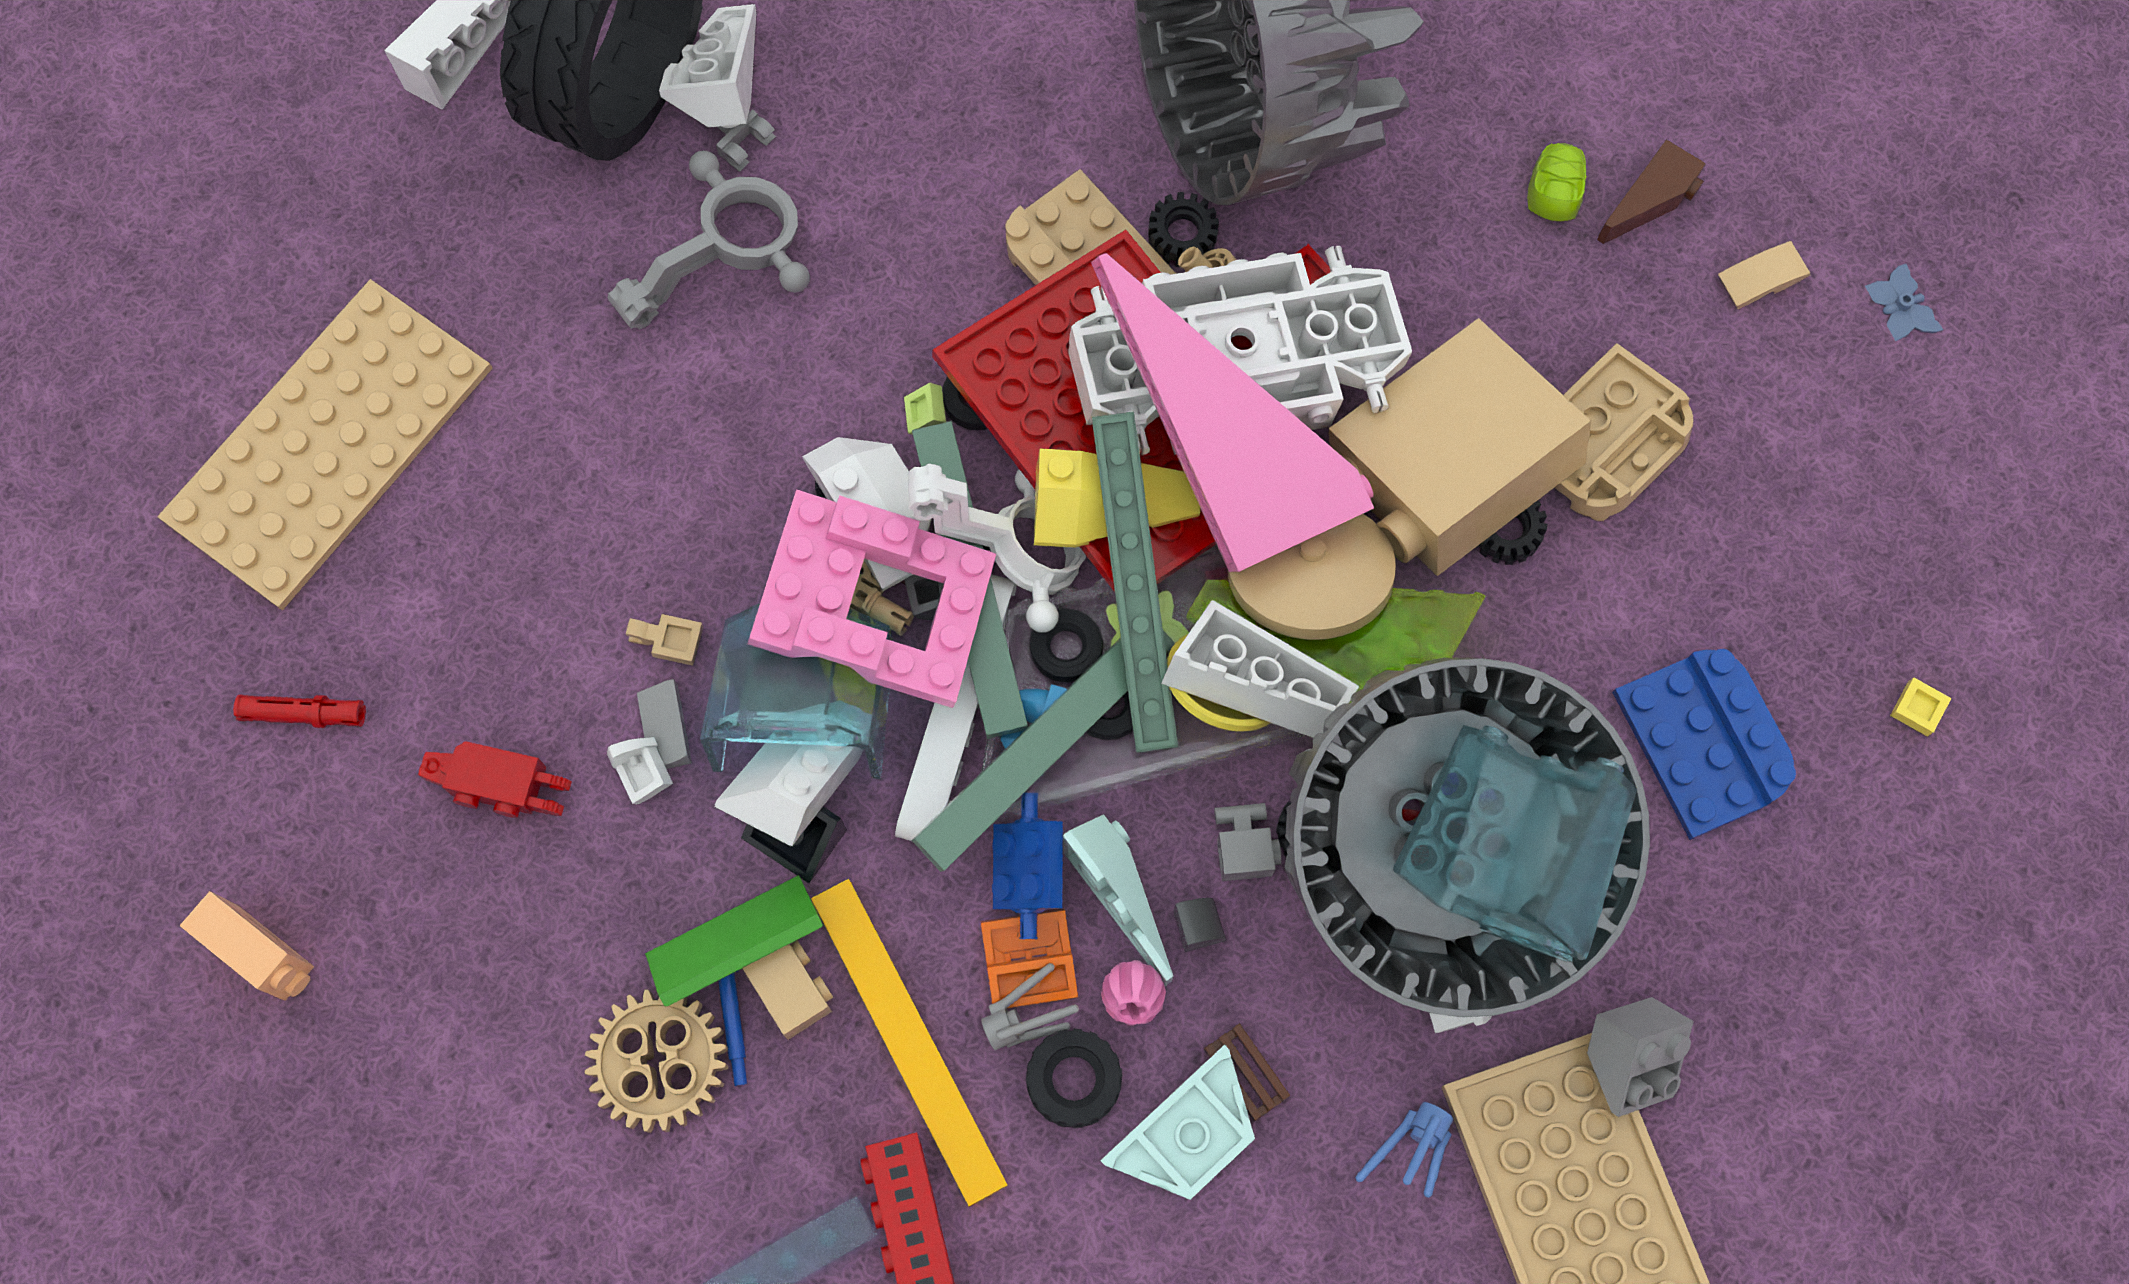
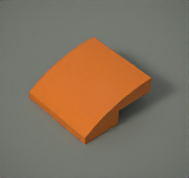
M1064 908L1037 913L1038 939H1019L1020 915L981 921L992 1004L1005 998L1049 963L1054 964V970L1008 1008L1078 997ZM1047 954L1046 956H1039V957H1033V958H1032V956H1035V955ZM1026 957V959L1011 961V959Z

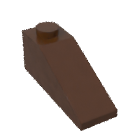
M1666 139L1606 221L1597 240L1602 244L1609 242L1676 209L1684 198L1691 201L1704 183L1698 177L1706 163Z

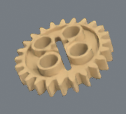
M648 989L644 990L642 1003H639L633 996L628 995V1009L624 1011L613 1004L611 1008L616 1018L610 1021L600 1017L598 1020L606 1029L604 1034H590V1038L598 1043L599 1046L598 1050L585 1052V1056L596 1060V1065L586 1069L585 1074L591 1077H598V1081L589 1090L594 1094L605 1093L597 1104L600 1108L605 1109L615 1105L610 1116L611 1119L618 1121L627 1113L626 1127L634 1129L640 1119H642L643 1130L647 1133L652 1132L656 1121H659L662 1131L670 1132L671 1119L673 1118L681 1126L685 1127L687 1126L686 1112L691 1111L701 1117L703 1113L698 1103L703 1099L714 1104L716 1100L708 1090L711 1086H724V1083L715 1077L716 1071L728 1069L726 1063L717 1060V1056L727 1052L728 1047L724 1044H715V1040L721 1037L724 1032L720 1027L708 1028L715 1019L711 1012L698 1017L702 1009V1004L698 1000L686 1008L687 997L665 1007L661 999L655 1000L652 992ZM652 1022H655L657 1027V1051L666 1056V1060L659 1062V1072L665 1089V1097L663 1099H659L657 1095V1072L655 1068L647 1064V1060L654 1058L653 1041L649 1032V1025ZM676 1024L684 1025L686 1029L684 1040L676 1046H669L666 1042L668 1029ZM640 1032L643 1038L640 1049L632 1054H626L623 1049L625 1037L630 1033ZM688 1067L692 1074L690 1083L683 1089H674L671 1083L673 1073L678 1068ZM645 1075L648 1080L646 1092L637 1098L631 1097L628 1091L630 1081L635 1076Z

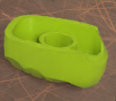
M1551 143L1546 146L1535 164L1528 187L1527 200L1530 211L1552 221L1561 222L1576 218L1583 201L1586 183V160L1581 149L1566 143Z

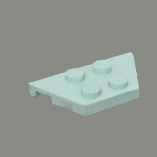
M1225 1045L1222 1046L1100 1161L1107 1167L1187 1199H1192L1255 1139L1229 1049Z

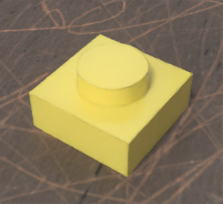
M1912 678L1906 684L1890 716L1928 737L1934 733L1951 698L1920 680Z

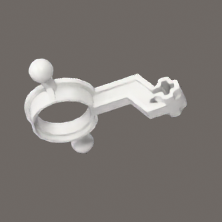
M927 464L923 467H913L908 473L909 510L914 512V518L924 521L933 518L936 534L990 547L991 552L996 553L995 562L1003 574L1017 586L1032 592L1033 603L1029 606L1026 613V620L1030 628L1037 632H1048L1054 629L1058 622L1059 614L1055 605L1049 602V595L1058 593L1070 586L1079 573V567L1085 560L1086 555L1080 547H1063L1066 555L1065 568L1051 569L1037 563L1023 550L1016 539L1013 520L1020 517L1032 519L1035 517V489L1023 473L1018 469L1015 475V484L1018 490L1024 493V498L1018 500L1013 505L1003 508L998 514L968 507L967 484L946 478V475L942 474L940 466Z

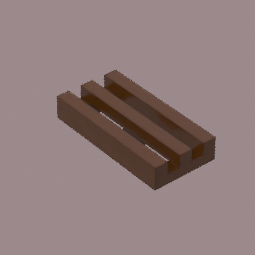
M1240 1023L1204 1048L1209 1058L1224 1045L1229 1049L1232 1060L1263 1103L1262 1106L1257 1108L1239 1083L1247 1112L1254 1122L1290 1097L1286 1088ZM1237 1037L1276 1092V1096L1273 1098L1269 1096L1232 1043L1234 1038Z

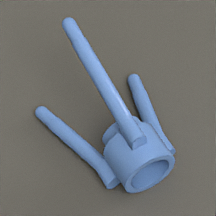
M1422 1102L1417 1112L1409 1110L1402 1124L1356 1175V1181H1364L1410 1129H1413L1410 1137L1418 1142L1419 1145L1408 1166L1403 1183L1405 1185L1411 1184L1428 1148L1434 1149L1424 1189V1196L1427 1198L1431 1197L1445 1147L1452 1136L1448 1130L1453 1122V1117L1443 1109L1428 1102Z

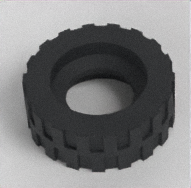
M1076 1028L1071 1031L1060 1030L1057 1031V1034L1049 1035L1043 1039V1042L1032 1053V1057L1027 1065L1026 1075L1028 1094L1036 1110L1049 1122H1053L1061 1127H1072L1074 1129L1093 1125L1106 1116L1116 1104L1122 1086V1068H1120L1119 1058L1116 1052L1114 1053L1111 1049V1045L1091 1031L1088 1033ZM1069 1057H1079L1086 1060L1095 1072V1086L1092 1092L1081 1100L1065 1099L1056 1092L1053 1086L1052 1076L1055 1067L1062 1060Z

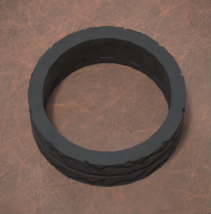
M511 0L502 39L504 44L503 49H501L500 62L503 98L506 97L505 105L511 119L528 131L537 133L551 141L560 142L565 147L584 153V155L596 160L610 161L623 155L624 152H628L645 136L666 102L665 99L661 98L659 92L665 69L671 63L678 64L683 59L681 51L687 44L693 45L702 13V0H617L609 29L594 60L593 56L598 36L612 0Z

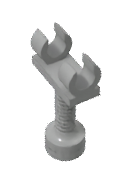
M752 109L748 113L746 124H740L733 128L717 126L726 135L716 146L718 154L740 172L749 161L746 159L748 154L739 144L751 133L756 139L767 146L776 137L772 133L775 129Z

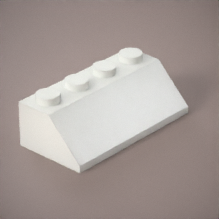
M839 703L789 715L716 801L715 807L793 846L858 762L874 721L861 715L855 709L845 707Z

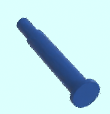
M739 970L718 980L728 1058L732 1064L734 1086L747 1084L744 1062L746 1053L735 973L739 972Z

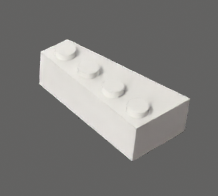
M436 0L384 50L404 89L443 109L504 28L511 0Z

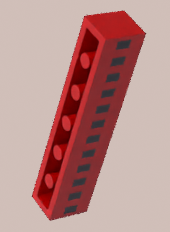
M916 1132L865 1146L868 1157L860 1159L866 1185L874 1183L878 1201L871 1202L870 1204L876 1229L883 1227L885 1229L888 1245L881 1247V1253L886 1273L895 1272L897 1284H955L919 1134Z

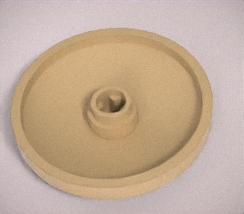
M1363 513L1240 572L1228 571V579L1236 601L1257 623L1285 636L1298 639L1321 640L1352 633L1364 627L1378 616L1391 596L1396 563L1393 548L1382 529L1380 530L1372 519Z

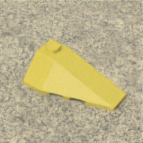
M1040 449L1036 466L1034 545L1076 548L1089 544V541L1107 537L1097 455L1084 451ZM1141 463L1150 527L1154 528L1200 515L1199 503L1185 472Z

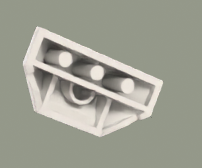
M837 437L802 456L828 500L837 502L839 495L918 520L920 521L918 529L929 531L931 519L928 521L914 518V512L909 510V471L892 444ZM864 559L882 591L913 575Z

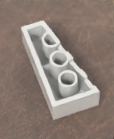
M1214 600L1210 602L1175 652L1161 683L1313 738L1317 733H1323L1324 720L1335 708L1344 703L1349 704L1352 694L1359 688L1357 684Z

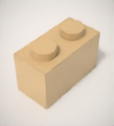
M798 940L743 968L777 1026L788 1040L832 1012L826 1002L832 999L833 996L820 976L812 980L804 966L811 961Z

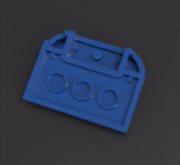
M1726 649L1693 652L1686 659L1618 687L1612 692L1689 840L1768 806L1786 792L1796 777L1792 753L1746 668Z

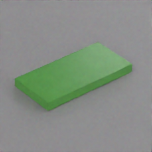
M798 875L645 953L658 996L663 1005L668 1007L821 928L823 924Z

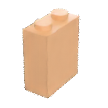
M211 891L207 893L180 924V927L258 990L286 1001L289 996L294 997L301 993L310 981L308 973L314 968L311 963L240 906Z

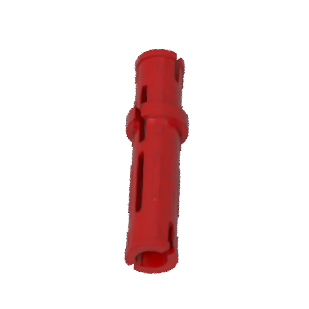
M239 694L234 701L233 711L236 721L312 724L314 728H325L327 725L361 727L365 722L366 706L363 705V700L329 699L325 695H316L314 698L305 699Z

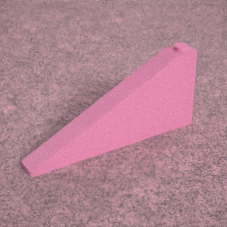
M1107 253L1098 256L1091 262L1229 572H1240L1374 509L1371 498H1373L1372 487L1364 475H1360L1352 464Z

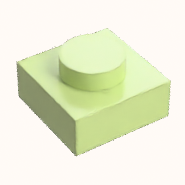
M928 383L904 397L908 434L913 435L912 430L946 422L941 385Z

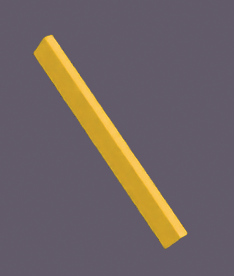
M847 879L811 898L968 1206L970 1207L1007 1187L1008 1185L850 880Z

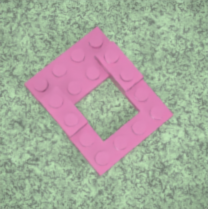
M796 489L747 644L790 658L815 656L851 667L870 683L953 708L959 694L996 553L918 529L920 523L918 520L839 495L837 502ZM864 559L943 583L925 651L887 640L888 632L846 619Z

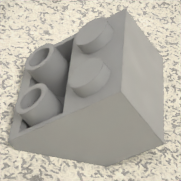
M1653 997L1596 1015L1587 1054L1610 1110L1618 1117L1673 1098L1681 1083L1679 1075L1684 1057L1690 1049L1691 1040L1689 1037L1694 1021Z

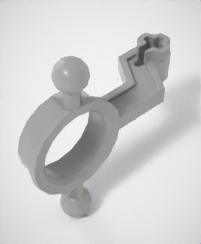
M704 150L696 152L689 161L690 172L697 180L707 181L713 188L707 193L701 205V229L703 233L656 257L640 283L637 279L630 280L629 278L618 282L616 287L608 293V301L630 329L638 328L640 330L648 326L652 319L659 314L657 309L668 300L682 277L718 258L724 264L740 270H759L775 265L780 271L779 280L785 290L793 293L803 291L810 282L809 271L802 263L792 262L785 254L798 230L797 209L791 197L776 184L758 177H736L725 180L719 172L720 164L713 153ZM737 203H757L772 210L778 216L783 229L780 236L768 245L759 248H743L730 243L721 236L714 221L718 213L725 207Z

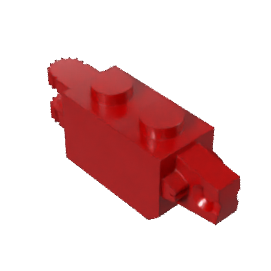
M467 741L456 746L453 754L425 752L418 776L422 779L441 786L450 795L454 796L453 802L458 805L477 809L479 802L493 805L495 813L511 818H518L519 812L532 814L533 811L562 816L564 806L556 801L540 799L537 796L541 786L562 792L569 791L572 781L566 778L545 773L546 766L539 758Z

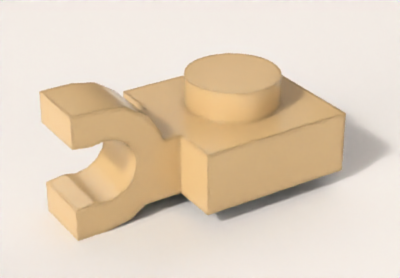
M664 614L661 615L659 625L630 618L626 636H629V642L648 646L652 644L651 653L655 658L693 666L703 625L701 622Z

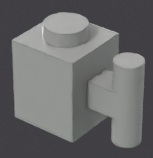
M1265 803L1214 808L1216 825L1233 824V831L1219 832L1217 838L1222 881L1272 877L1275 865L1281 864L1279 840H1272L1270 828L1252 829L1251 821L1267 820Z

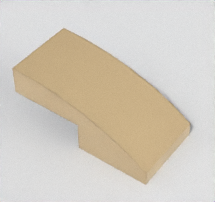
M1792 241L1756 254L1718 274L1737 309L1747 306L1771 292L1775 294L1785 290L1811 275Z

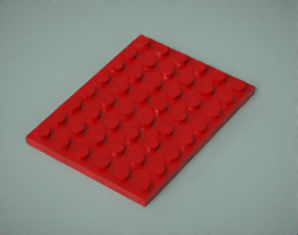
M1126 229L932 350L934 360L1034 489L1036 486V466L1040 449L1084 451L1096 454L1093 425L1086 424L1068 353L1071 326L1077 321L1095 313L1096 310L1091 289L1099 286L1100 290L1101 284L1091 262L1098 256L1107 253L1140 283L1143 282V279H1148L1154 274L1161 273ZM1159 416L1144 429L1150 452L1142 455L1140 451V461L1143 464L1184 472L1177 454L1174 455L1171 441ZM1201 508L1200 515L1197 517L1154 528L1149 526L1157 584L1216 545ZM1108 538L1089 541V544L1080 546L1081 550L1115 592Z

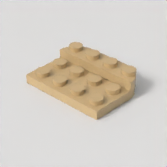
M1081 169L1025 210L1021 205L1017 207L1006 222V246L1009 259L1015 267L1018 265L1035 285L1125 229L1161 273L1176 274Z
M1616 343L1564 394L1573 405L1591 420L1586 464L1554 488L1571 500L1570 508L1572 510L1589 516L1596 521H1604L1609 516L1624 510L1688 445L1693 427V414L1689 406L1687 394Z

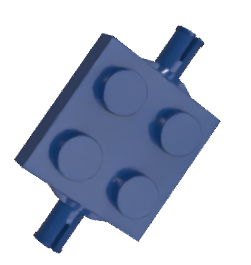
M1023 793L1021 795L1020 819L1007 824H993V909L1012 910L1015 913H1020L1019 939H1038L1037 913H1042L1047 909H1062L1063 822L1045 821L1038 818L1039 793Z

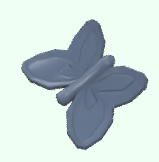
M1907 264L1898 266L1890 274L1889 281H1876L1865 286L1872 300L1877 304L1885 306L1883 313L1891 314L1887 327L1895 341L1906 337L1914 328L1925 333H1936L1943 330L1939 322L1935 320L1933 310L1928 306L1917 304L1924 302V295L1922 293L1912 295L1918 288V284L1910 276Z

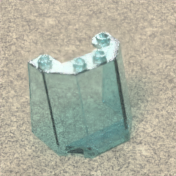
M760 603L725 619L700 737L713 772H723L727 741L852 746L865 750L872 779H881L890 689L868 682L849 666L817 656L790 658L748 645L747 643ZM849 608L847 620L888 632L886 639L893 641L889 625Z
M1463 725L1393 867V871L1436 906L1449 913H1454L1477 922L1480 925V929L1493 936L1564 962H1572L1574 957L1585 960L1592 945L1637 788L1623 775L1624 768L1609 759L1599 757L1596 762L1586 761L1583 766H1579L1578 770L1575 771L1568 769L1563 763L1549 756L1542 755L1537 760L1521 755L1507 742L1508 735L1497 728L1484 725L1482 730Z

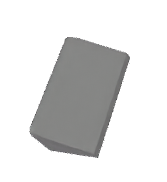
M674 679L667 680L638 692L637 698L644 738H655L658 744L656 748L666 769L692 764L679 688Z

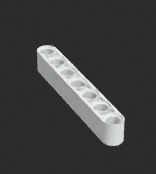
M991 574L990 577L1004 629L1010 612L1008 610L1011 595L1015 596L1017 585L1008 578ZM968 660L954 707L951 708L934 703L899 814L895 837L911 841L951 802L949 798L952 786L957 785L963 766L961 759L964 747L969 746L975 723H973L976 708L979 709Z

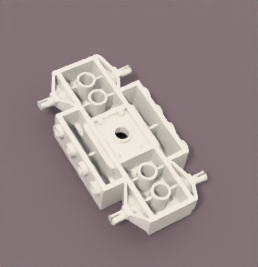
M1334 246L1326 249L1325 255L1331 271L1311 285L1301 253L1291 255L1275 253L1266 259L1249 262L1245 259H1239L1230 262L1226 266L1214 268L1198 266L1190 269L1188 272L1172 275L1162 272L1154 274L1148 279H1143L1142 282L1148 290L1311 430L1331 427L1343 401L1339 383L1367 391L1373 413H1377L1378 410L1380 412L1387 410L1389 404L1387 403L1382 386L1406 365L1412 353L1389 273L1380 269L1346 266L1341 246H1336L1335 250ZM1099 286L1091 289L1096 308L1095 313L1077 321L1071 326L1068 350L1086 424L1092 425V417L1134 412L1139 453L1141 451V454L1145 455L1150 452V447L1148 446L1144 429L1159 417V414L1101 286L1099 290ZM1237 335L1245 336L1251 341L1252 347L1247 350L1237 349L1233 346L1231 338ZM1172 445V449H1173L1174 455H1176V452H1175L1174 447H1173V445Z

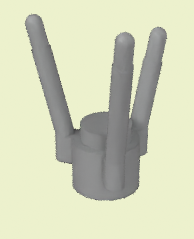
M1053 963L1044 966L1002 1000L989 1005L991 1015L982 1018L981 1021L985 1034L995 1051L1005 1046L1010 1048L1021 1042L1054 1035L1057 1031L1064 1029L1068 1031L1071 1026L1068 1022L1041 1028L1037 1027L1077 1013L1079 1006L1076 1004L1022 1022L1016 1009L1007 1010L1011 1004L1054 970L1055 966Z

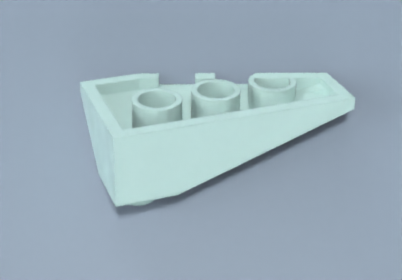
M1104 814L1069 830L1063 835V853L1146 963L1153 966L1159 972L1164 985L1167 986L1172 982L1173 973L1130 848L1126 844L1130 841L1128 834L1119 822L1115 820L1110 823Z

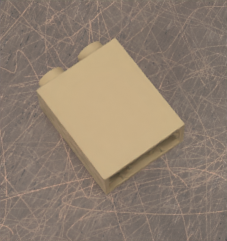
M1478 318L1383 388L1387 403L1389 404L1387 410L1383 412L1378 410L1377 413H1373L1368 399L1329 428L1330 446L1352 464L1360 475H1364L1369 481L1373 490L1371 502L1374 509H1371V511L1381 520L1376 526L1380 530L1382 529L1387 536L1395 557L1407 563L1417 556L1438 576L1586 464L1591 420Z

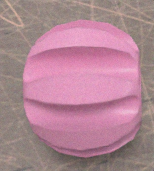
M1138 960L1121 962L1113 967L1110 973L1105 976L1101 991L1102 1001L1108 1014L1115 1021L1124 1022L1128 1026L1151 1022L1162 1010L1166 995L1165 985L1159 972L1153 966L1143 964Z

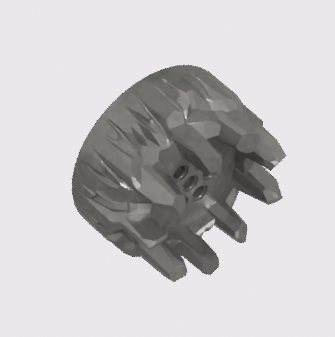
M1134 0L1137 39L1142 68L1152 107L1164 140L1173 159L1192 187L1205 199L1217 205H1231L1304 185L1313 171L1356 159L1386 145L1383 120L1393 118L1409 108L1407 94L1396 77L1358 81L1359 66L1357 57L1403 44L1413 37L1424 21L1411 7L1350 9V0Z
M1440 658L1427 660L1421 664L1405 665V670L1403 671L1385 670L1367 680L1363 690L1352 694L1350 704L1344 703L1335 708L1324 720L1323 733H1317L1312 740L1313 748L1298 754L1289 772L1298 786L1292 790L1290 796L1291 805L1286 808L1285 837L1290 845L1287 847L1288 855L1285 862V871L1291 885L1304 905L1306 914L1330 950L1350 972L1377 992L1402 1005L1432 1014L1455 1017L1495 1016L1525 1009L1555 996L1581 979L1605 956L1615 943L1636 907L1646 877L1650 849L1649 812L1643 783L1632 755L1615 728L1592 703L1570 686L1544 672L1512 662L1483 658ZM1452 772L1455 777L1454 788L1449 793L1440 794L1437 788L1439 777L1443 773ZM1487 789H1493L1496 799L1494 805L1486 811H1481L1478 806L1480 794ZM1417 799L1420 803V813L1415 819L1404 821L1401 813L1402 807L1407 801ZM1452 816H1458L1461 824L1460 830L1455 836L1445 838L1442 830L1444 822ZM1498 833L1501 840L1500 847L1493 854H1485L1483 848L1485 839L1490 834ZM1423 843L1426 852L1424 859L1418 864L1410 865L1407 861L1408 850L1415 844ZM1458 860H1463L1466 866L1463 877L1457 881H1450L1448 878L1450 865Z

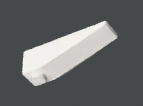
M755 4L718 8L699 30L700 39L695 45L687 44L681 51L683 59L678 64L671 63L665 69L659 89L661 98L707 127L722 126L724 128H733L740 124H746L752 93L756 26Z

